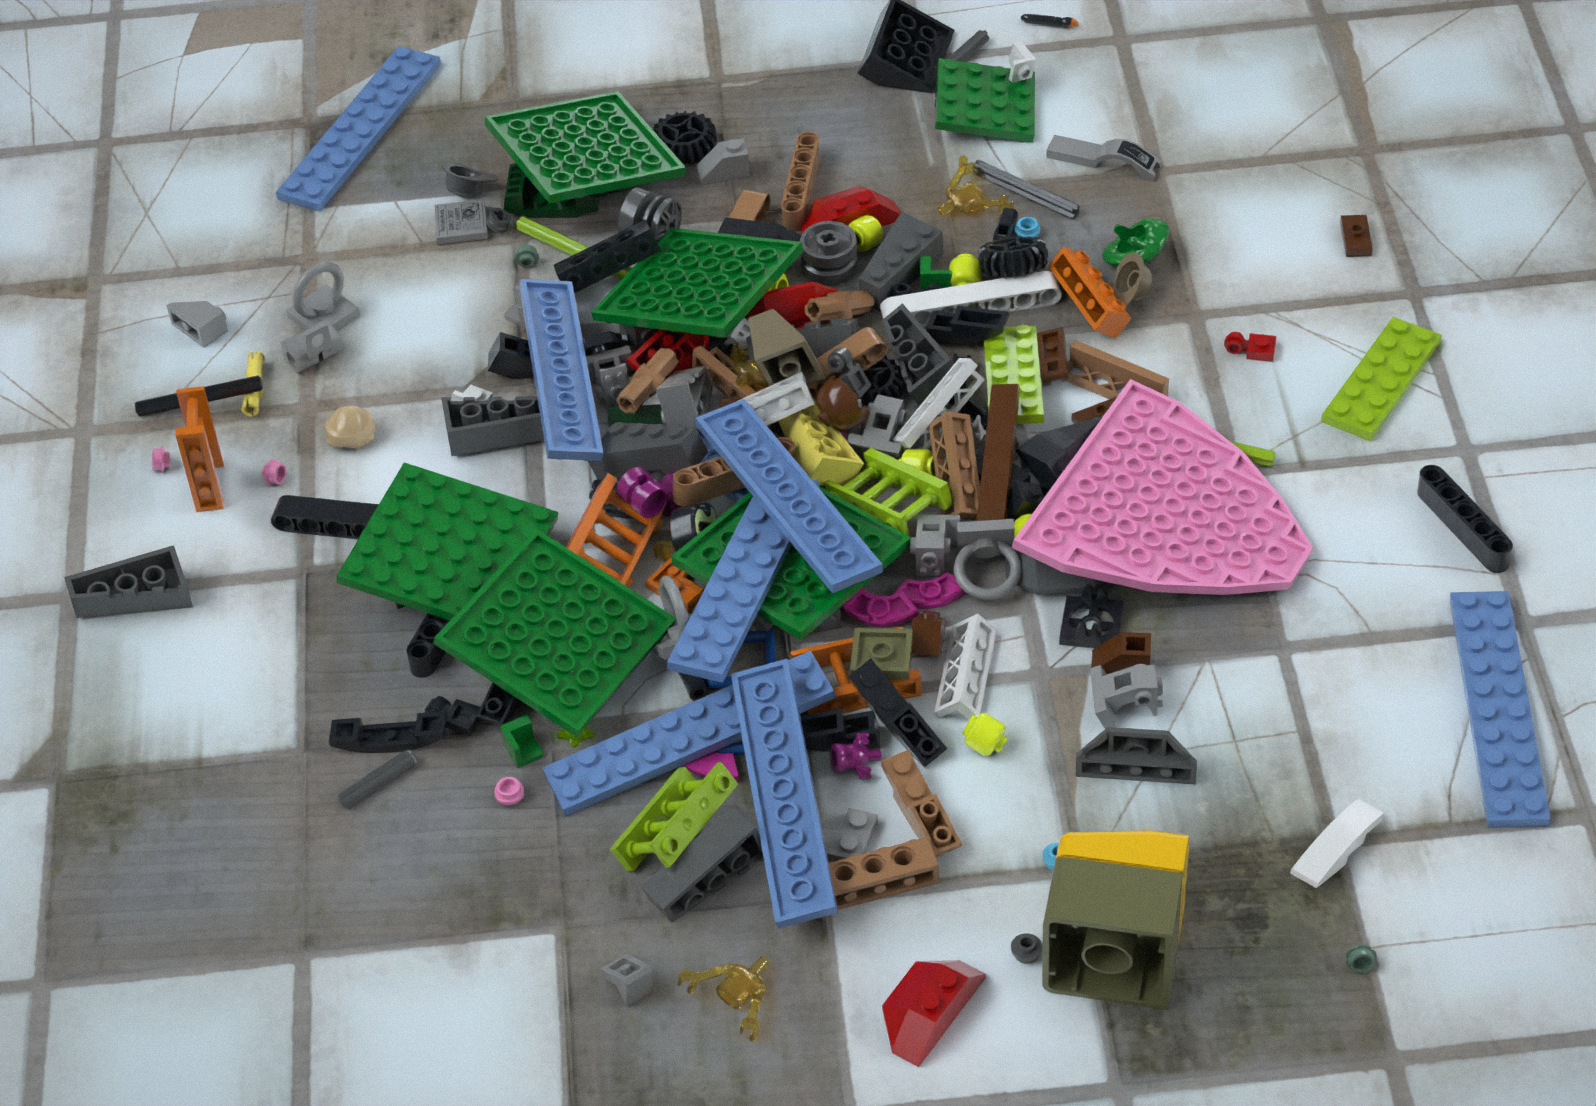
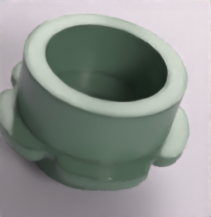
M521 245L517 248L514 260L517 261L518 265L530 268L538 263L539 254L534 246Z
M1358 944L1351 947L1345 955L1347 966L1353 972L1359 974L1371 971L1375 966L1377 957L1375 950H1371V947L1366 944Z

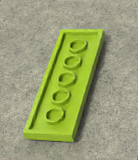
M1392 317L1322 413L1321 422L1371 441L1441 343L1442 334Z
M1019 325L1017 327H1005L1003 334L983 340L988 413L991 386L993 384H1019L1020 397L1017 424L1044 423L1036 326Z

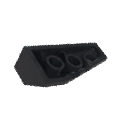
M1103 416L1036 434L1015 451L1040 485L1052 487Z

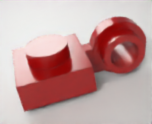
M1231 332L1225 337L1224 346L1231 354H1238L1241 351L1247 352L1246 359L1273 362L1276 336L1250 333L1249 340H1245L1240 332Z

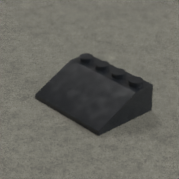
M889 0L879 15L857 74L879 86L932 93L937 82L939 58L945 59L955 30L902 0Z

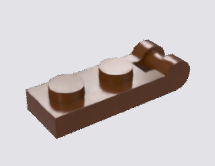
M1063 327L1038 332L1039 366L1043 386L1052 385L1053 381L1061 380V382L1070 381Z

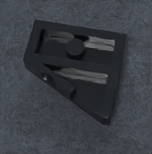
M612 331L583 339L586 356L631 345L627 334L622 336L621 333H614Z

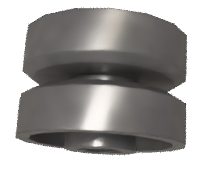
M824 221L809 226L802 233L800 242H802L804 251L801 253V265L803 274L809 281L826 286L839 285L855 275L858 268L857 240L855 232L849 226L841 222Z

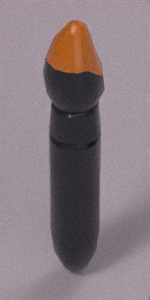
M1023 14L1020 17L1022 21L1033 24L1055 25L1065 28L1079 25L1078 21L1071 17L1062 18L1039 14Z

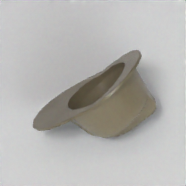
M1130 253L1121 260L1112 285L1114 289L1113 294L1126 306L1131 301L1142 299L1152 283V273L1144 265L1143 258L1138 253Z

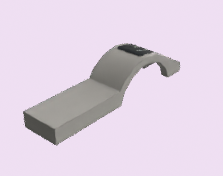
M1054 135L1046 150V158L1095 168L1104 159H1120L1131 164L1138 171L1140 178L1151 181L1155 180L1156 175L1152 171L1153 168H1160L1162 164L1159 158L1137 143L1126 139H1113L1100 145Z

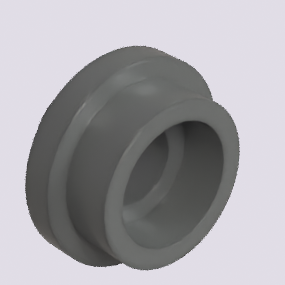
M1029 933L1016 936L1011 942L1012 955L1021 963H1033L1042 953L1041 940Z

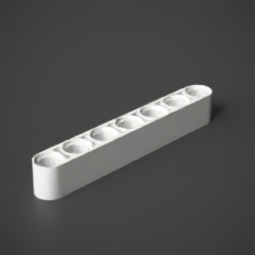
M1041 271L1024 276H1016L1015 278H1000L894 296L885 299L880 305V310L884 319L903 303L923 327H927L933 311L955 313L957 306L1007 311L1010 313L1054 305L1059 302L1062 294L1055 275L1050 271Z

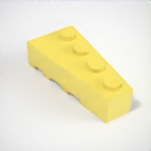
M815 399V404L778 420L785 437L791 439L795 444L794 456L797 463L812 480L819 481L820 486H825L824 482L827 480L844 486L857 476L864 465L839 430L833 425L827 427L819 419L818 414L821 412Z

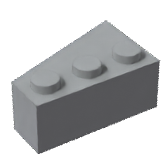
M706 366L675 371L656 388L662 408L661 418L664 425L696 427L695 418L706 414L713 391Z

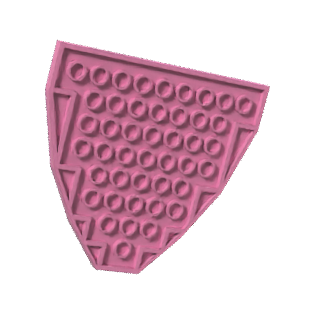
M1131 379L1017 534L1012 544L1013 549L1064 573L1150 592L1215 595L1288 590L1310 557L1313 549L1283 498L1242 450L1179 401Z

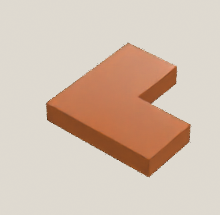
M670 558L645 581V588L661 597L659 589L660 579L666 575L670 576L675 581L683 598L686 611L689 613L697 605L704 588L690 581L692 576L672 565Z

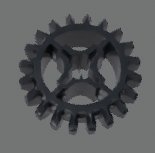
M685 110L684 113L676 111L674 115L666 114V118H659L658 123L654 124L653 131L683 165L688 163L693 165V162H700L717 145V132L715 125L711 122V118H705L704 114L697 115L696 111L687 113Z
M1019 236L1002 238L993 242H987L978 250L981 271L989 277L1015 278L1016 276L1033 274L1045 268L1048 263L1046 243L1037 237Z
M885 355L879 362L863 371L871 387L859 398L861 399L862 406L865 405L867 408L870 402L874 403L877 395L900 399L903 396L905 381L900 371V365H896L894 359L888 360Z

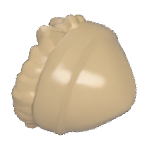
M355 405L339 407L325 423L327 443L333 447L355 448L356 450H359L364 445H369L370 441L375 438V422L371 414L367 410Z

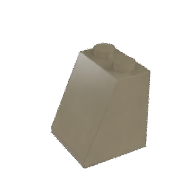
M774 309L748 318L755 362L769 386L799 372L803 373L806 385L825 378V374L805 337Z

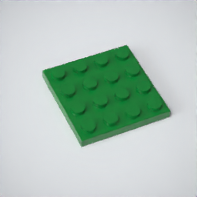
M939 58L937 65L935 129L1033 143L1035 135V72H1033L1032 78L1012 83L1009 80L1011 68Z

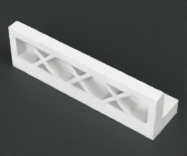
M959 358L892 440L895 443L902 444L904 451L911 449L912 445L921 436V446L918 449H928L931 446L930 435L927 437V433H930V431L926 430L930 423L937 415L940 417L946 411L958 413L985 380L975 371L978 365L970 358ZM969 376L974 379L967 389H960ZM954 395L955 404L953 407L943 410L944 406ZM942 427L939 428L940 434L943 431Z
M802 372L743 398L766 426L815 404Z
M979 614L952 626L934 713L939 718L958 710L970 720L973 714L978 716L981 712L997 630ZM953 695L952 701H950V702L947 703V701H948V700L951 698V696Z

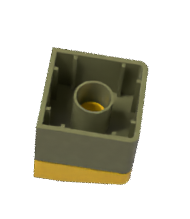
M1154 830L1068 832L1060 838L1043 921L1042 986L1046 991L1055 994L1168 1010L1185 905L1189 835Z

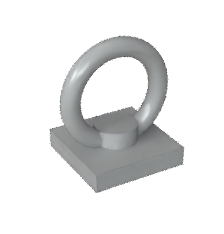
M332 262L314 264L298 279L292 296L293 306L286 311L288 318L304 330L326 319L337 331L360 316L359 308L341 295L344 287V275L338 265ZM323 272H330L333 275V288L326 284L303 299L308 283L315 276Z
M1014 519L957 522V557L954 562V576L961 589L970 596L982 600L998 599L1009 594L1017 586L1021 577L1022 566L1018 554L1012 548ZM995 556H1005L1009 561L1010 575L1002 585L995 588H980L971 583L965 573V565L968 558L978 557L986 559Z
M667 575L660 579V595L664 611L674 616L676 622L667 629L668 635H665L652 650L664 660L670 657L689 620L681 593L675 581Z

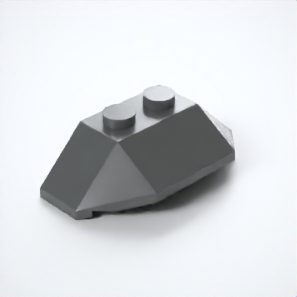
M1015 550L1022 566V573L1017 586L1040 595L1082 592L1087 584H1091L1092 591H1095L1100 585L1108 583L1061 572ZM1004 558L1006 579H1008L1010 564L1007 558Z
M1107 727L1076 753V777L1196 785L1197 760L1169 731Z

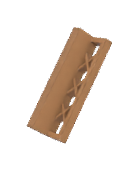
M1077 340L1071 344L1070 360L1068 361L1070 381L1066 382L1107 399H1112L1120 394L1116 390L1123 389L1131 379L1168 396L1169 378ZM1073 368L1084 371L1085 374L1074 375L1070 372ZM1103 379L1108 384L1098 385L1093 383V380Z
M700 345L693 350V368L706 366L711 384L727 398L743 399L765 389V387L717 347L708 352ZM717 355V356L719 357V359L721 360V362H720L717 358H715L714 356Z
M946 411L929 425L935 474L937 478L946 482L950 477L949 490L954 506L953 513H951L950 506L946 510L941 509V515H960V518L977 520L980 483L970 415ZM942 427V428H943V433H942V436H941V438H940L939 428ZM945 451H946V459H945V462H944L943 457H944V454H945Z

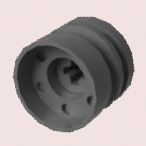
M636 187L626 196L622 204L618 219V231L621 232L646 220L658 242L670 228H680L682 205L679 200L663 195L657 196L654 192Z

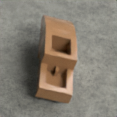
M907 750L882 760L881 767L894 790L893 797L919 839L928 837L936 857L962 847V843L937 795H932L910 751Z

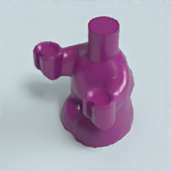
M857 733L853 744L834 743L831 745L829 754L831 768L834 772L855 769L860 780L871 779V768L867 767L869 761H880L881 751L880 749L868 750L866 745L870 742L868 740L869 734Z

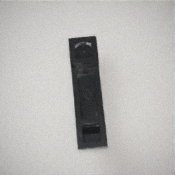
M446 711L417 713L416 721L363 725L361 718L332 720L329 745L338 749L361 753H395L422 748L445 737L447 713Z

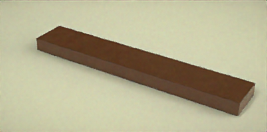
M993 384L991 386L976 521L1007 519L1020 397L1019 384Z

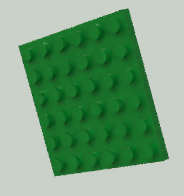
M619 91L485 116L484 125L548 203H558L563 200L582 198L588 195L602 194L607 191L627 189L632 186L651 184L656 181L671 180L676 177L685 176L686 167Z
M670 228L657 242L661 251L638 262L591 311L593 321L608 324L615 323L726 338L804 251L802 242Z
M404 462L338 572L337 583L451 620L535 529L540 530L547 536L550 535L558 520V512Z
M819 486L822 493L879 559L883 569L910 547V536ZM749 492L671 556L672 565L707 585L753 495ZM792 544L757 615L802 640L875 576L832 593Z
M535 529L435 636L434 644L577 737L651 653L655 645L668 633L667 629L673 626L676 618L540 530Z

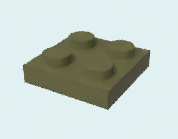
M855 628L850 675L871 658L888 679H909L913 629Z

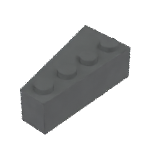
M904 212L900 213L859 277L860 290H868L869 294L874 297L873 308L881 311V303L885 299L892 297V290H894L896 284L906 283L910 285L920 276L921 256H931L932 265L943 255V231Z
M902 303L882 321L890 343L894 348L896 360L900 364V371L906 381L908 393L917 405L920 406L936 387L937 382L947 374L954 363Z
M837 318L832 319L831 323L820 324V321L804 323L805 327L795 328L805 337L816 359L859 331L857 318L850 320ZM750 335L746 338L750 368L758 369Z
M537 396L515 397L514 401H506L502 397H491L490 401H475V397H464L463 401H451V397H441L451 456L544 441Z
M616 422L609 427L608 432L601 438L603 448L602 461H588L597 479L603 480L608 473L612 476L616 475L618 479H621L628 470L635 467L643 468L650 475L660 469L663 474L677 472L699 464L709 452L695 426Z
M174 545L64 577L76 618L193 607Z
M732 805L726 812L720 813L709 827L694 837L671 867L666 868L663 866L658 872L651 874L641 887L648 899L672 923L703 902L705 893L708 891L718 892L725 887L727 878L736 872L740 876L750 870L748 864L757 858L763 861L760 835L756 827Z

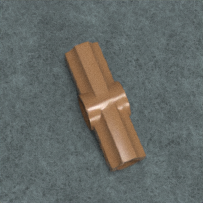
M868 290L827 293V296L809 299L808 304L805 305V314L811 321L837 318L850 319L853 318V315L870 312L874 306V297L869 294Z
M660 348L647 364L643 363L631 378L630 383L620 392L616 399L619 408L623 412L635 414L649 397L652 398L657 393L656 388L666 380L665 378L669 376L679 362L676 358V353L669 348Z

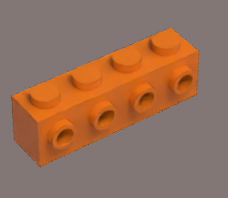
M1063 246L1048 267L1092 328L1097 332L1116 338L1132 319L1125 310L1126 305L1113 294L1114 289L1101 278L1103 276L1102 273L1092 266L1089 262L1091 258L1081 250L1074 251Z

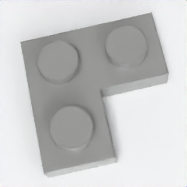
M849 808L840 831L822 827L828 861L833 862L848 858L851 855L866 853L878 823V814Z

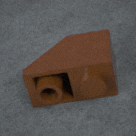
M923 611V613H920V616L912 619V654L932 656L942 654L947 618L940 617V612Z
M1121 632L1092 650L1091 668L1101 665L1105 673L1110 674L1137 664L1150 665L1151 633Z

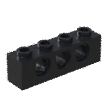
M643 220L554 264L558 279L560 281L572 282L574 293L661 250L647 221Z

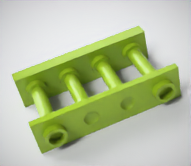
M873 448L863 453L866 469L844 486L830 480L824 482L827 491L908 536L910 535L906 522L928 505H935L943 510L953 505L948 482ZM871 478L880 480L862 495L854 492ZM891 486L900 489L881 504L873 501ZM910 495L919 498L901 513L892 510Z
M717 762L702 780H695L686 767L677 768L609 850L626 871H634L648 854L653 853L656 854L666 868L671 867L737 787V781L722 762Z

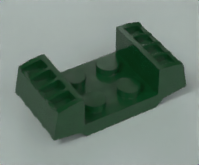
M513 163L509 166L503 209L508 213L521 214L527 218H577L583 213L598 212L600 193L582 198L563 200L558 203H548L520 167Z

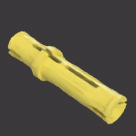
M254 351L253 359V353L250 352L247 358L246 378L258 375L262 379L265 356L259 351ZM263 390L243 395L241 410L244 415L251 417L253 408L254 416L258 414L259 400L262 398Z

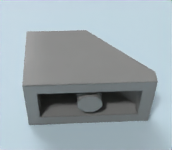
M744 138L719 142L697 164L701 185L750 177L748 152Z
M208 301L175 302L166 305L171 324L202 347L207 346L228 332L224 311L219 307L213 306Z

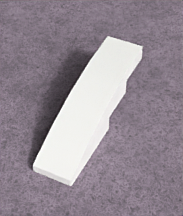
M1360 799L1355 800L1309 846L1292 867L1290 874L1315 888L1319 887L1346 865L1349 855L1364 843L1366 834L1381 823L1384 812Z

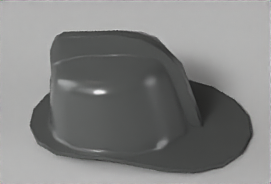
M442 164V169L446 172L448 191L462 198L475 196L483 182L498 180V176L478 171L462 164Z

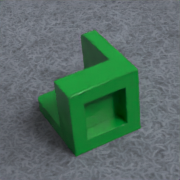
M931 256L920 257L921 289L928 288V284L941 285V288L952 287L951 270H931Z
M527 715L500 726L503 745L517 768L543 758V752L534 738L532 722Z

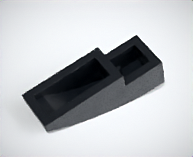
M957 306L955 313L933 311L926 331L940 345L974 343L1003 334L1009 312Z
M841 708L800 716L806 749L830 751L831 745L834 743L853 744L857 733L869 734L868 740L870 742L866 745L868 749L880 747L879 723L874 710L844 715Z

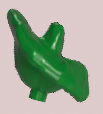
M1144 218L1129 228L1116 224L1114 232L1118 237L1104 249L1102 253L1104 262L1118 266L1121 260L1130 253H1138L1143 258L1144 263L1152 261L1153 257L1160 254L1164 243L1167 242L1169 226L1165 221L1154 218Z

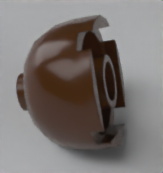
M834 375L823 384L818 392L817 406L821 412L818 414V417L827 427L833 425L842 430L853 429L865 421L870 413L865 405L861 408L858 406L857 400L859 397L840 378L836 379Z

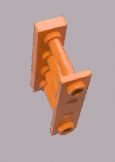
M201 386L177 389L176 393L185 427L176 428V439L196 512L224 509V501L215 470L217 467H224V461L205 388Z
M608 473L597 487L566 548L625 586L630 587L633 582L630 575L651 534H656L664 521L660 518L663 510L652 518H643L630 504L615 494L616 491L612 488L617 478ZM610 503L646 525L642 534H638L605 514L606 510L602 508L603 505H609ZM600 523L635 544L631 555L595 533L596 530L592 528L593 524L598 525ZM583 543H591L624 563L625 567L621 575L584 553L585 550L581 548Z
M853 638L801 648L790 652L792 659L811 650L821 668L832 666L839 687L833 688L836 698L807 710V715L841 708L844 713L869 708L864 702L866 700L853 684H850L843 664L851 661ZM918 669L910 670L909 679H889L904 699L922 696L921 676Z

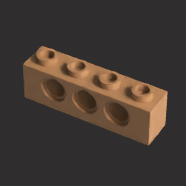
M928 837L912 839L906 843L882 847L868 853L851 855L845 859L829 862L838 910L939 884V864Z

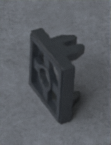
M1087 584L1083 588L1081 597L1067 595L1059 644L1096 648L1115 637L1120 632L1124 601L1108 600V591L1103 585L1099 586L1096 595L1092 593L1093 588L1091 584ZM1089 609V614L1082 619L1071 618L1076 611ZM1098 610L1109 613L1113 622L1102 621L1098 617ZM1087 621H1096V622H1097V623H1093L1091 630L1086 628L1085 622H1087Z

